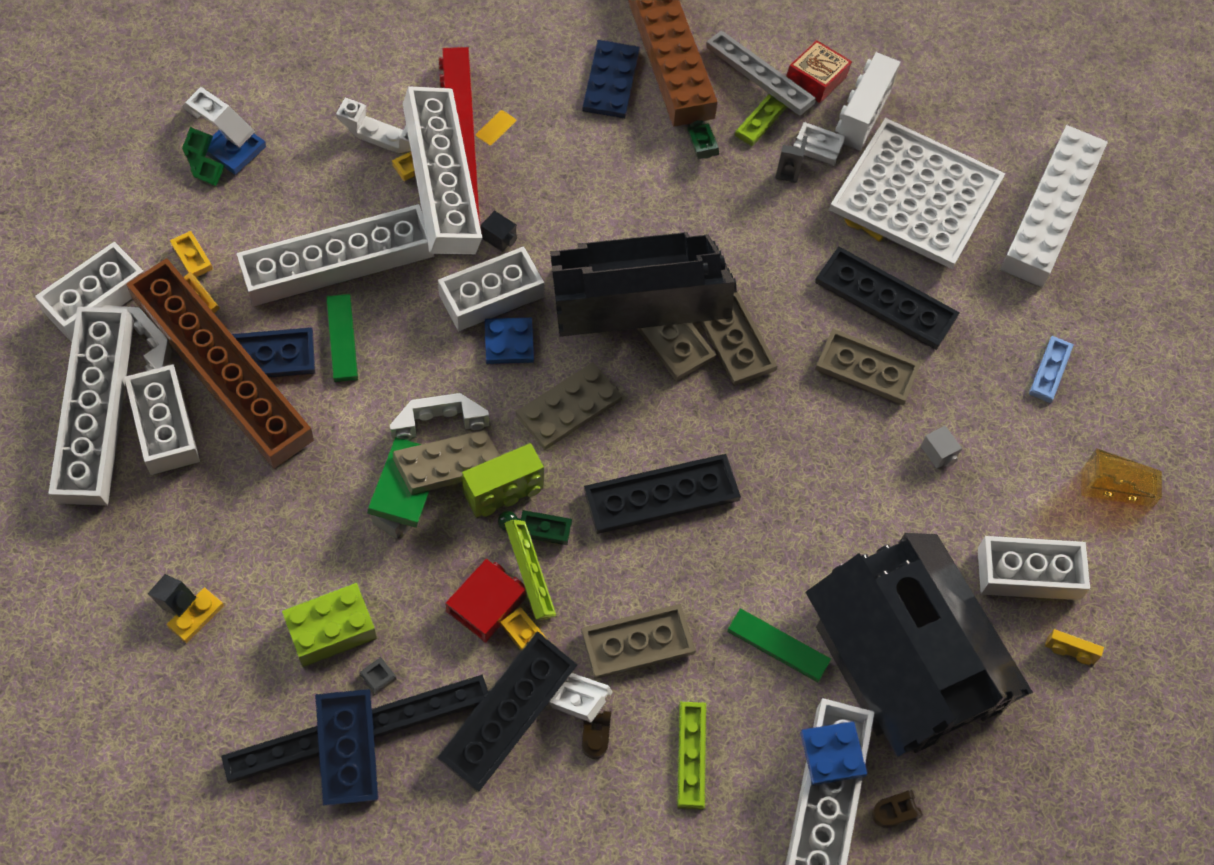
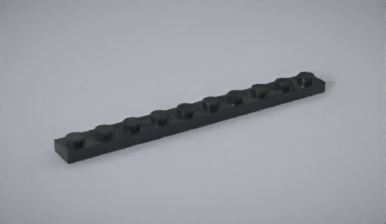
M483 674L372 708L374 738L476 707L488 692ZM314 726L221 755L228 784L319 756L318 728Z

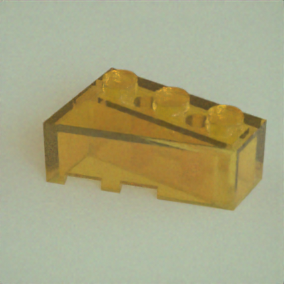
M1096 448L1081 469V495L1154 507L1162 498V471Z

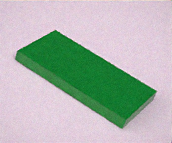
M395 437L369 504L367 514L417 528L429 491L410 494L393 460V451L422 444Z

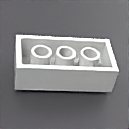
M877 52L872 60L868 59L863 70L865 72L864 75L860 74L855 87L858 88L851 91L847 100L849 104L843 106L839 115L841 119L837 124L835 132L845 136L843 144L861 151L892 90L900 61Z
M113 242L37 294L35 298L42 312L72 342L77 307L102 308L105 305H124L132 299L126 284L144 273V271Z
M525 247L438 279L439 296L458 331L484 322L485 319L494 318L544 298V281Z
M174 364L124 377L144 462L150 475L200 462L180 380Z
M985 536L978 546L980 592L982 595L1082 600L1090 590L1086 542Z

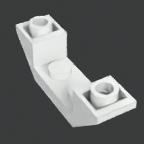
M202 87L182 106L184 110L197 119L202 116L215 125L226 139L239 148L255 132L229 105Z
M346 97L344 98L336 113V117L357 138L397 153L411 151L407 126L402 130L367 117L366 105Z
M110 305L102 307L128 309L134 320V329L139 335H146L148 338L146 341L152 348L151 351L143 355L147 364L144 366L146 371L169 365L172 349L168 339L139 307Z
M461 393L411 400L390 424L392 440H395V437L405 440L417 437L414 419L429 420L435 416L444 415L452 417L457 413H462L465 429L481 430L489 426L488 410Z

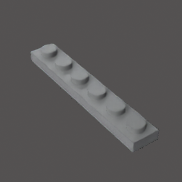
M722 30L706 42L707 49L799 116L815 104V97Z

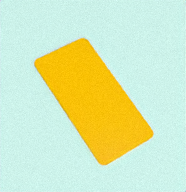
M500 110L475 135L488 145H492L517 120L505 111Z

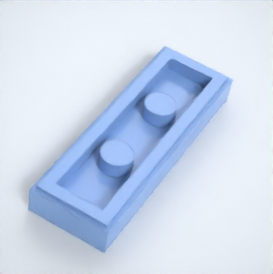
M1051 336L1029 395L1052 403L1074 344Z

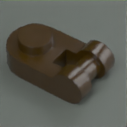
M611 711L598 713L592 722L586 720L583 722L582 751L589 758L599 759L607 752ZM591 724H602L601 731L591 730Z
M913 790L878 801L872 810L874 822L880 827L891 828L921 818L923 813L914 802L916 797ZM904 803L907 811L902 813L898 804Z

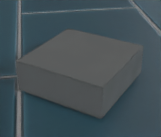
M381 657L359 672L362 679L375 695L397 679L396 675Z

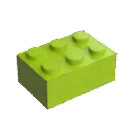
M531 443L462 472L463 494L475 517L477 518L481 515L484 517L489 516L497 508L504 505L506 507L512 506L520 498L527 495L532 497L540 493L544 487V466Z
M357 582L282 611L302 668L377 639L375 627Z

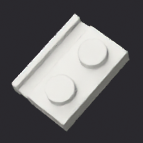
M804 122L793 147L800 148L803 135L808 136L804 155L834 165L844 143L845 136Z
M571 673L567 682L563 683L549 701V704L556 710L592 722L605 704L606 696L611 695L613 692L608 685Z

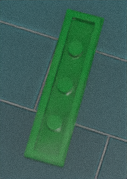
M351 295L327 296L334 382L358 380Z
M741 608L727 630L728 633L817 683L831 661V658Z

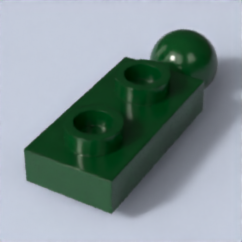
M697 120L688 124V135L697 159H707L719 155V147L709 123L705 124V121Z
M526 510L522 511L521 518H517L511 511H505L498 517V525L504 531H507L504 523L510 520L525 521L531 539L568 545L572 519Z

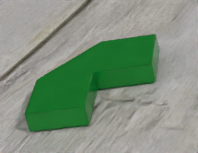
M190 127L182 150L188 159L194 178L217 186L225 165L205 157L213 136Z

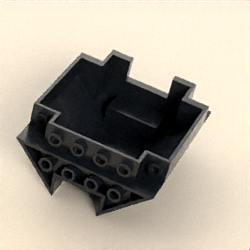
M688 232L587 242L578 243L576 249L550 251L559 337L732 318L734 293H737L736 279L733 278L725 263L724 255L721 254V250L718 249V245H716L715 241H712L709 234L689 236Z
M904 533L898 544L893 546L885 545L871 556L867 554L861 556L858 553L846 563L835 567L831 574L805 592L820 618L816 628L859 706L862 709L874 711L872 723L876 736L882 733L885 734L897 757L912 750L914 753L920 752L938 743L944 735L979 718L983 722L1000 714L1011 703L1033 693L937 534ZM903 579L915 580L921 586L940 619L918 629L897 593V583Z

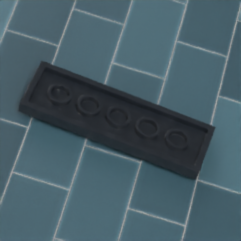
M840 246L837 247L815 280V283L935 350L939 348L960 314L957 310Z
M727 454L584 486V493L596 534L740 501L741 498Z
M535 632L436 758L476 792H480L574 671L577 664L541 633Z

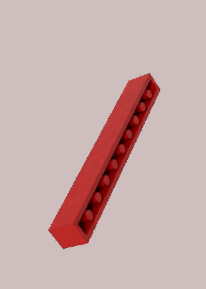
M469 47L442 48L443 57H439V70H444V74H439L440 88L453 89L480 224Z

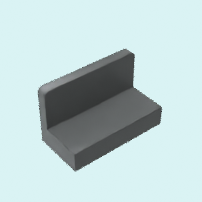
M803 135L800 148L787 145L782 146L775 176L776 179L797 183L808 136Z

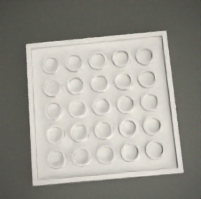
M885 118L832 201L829 210L953 269L1002 182L1005 173Z

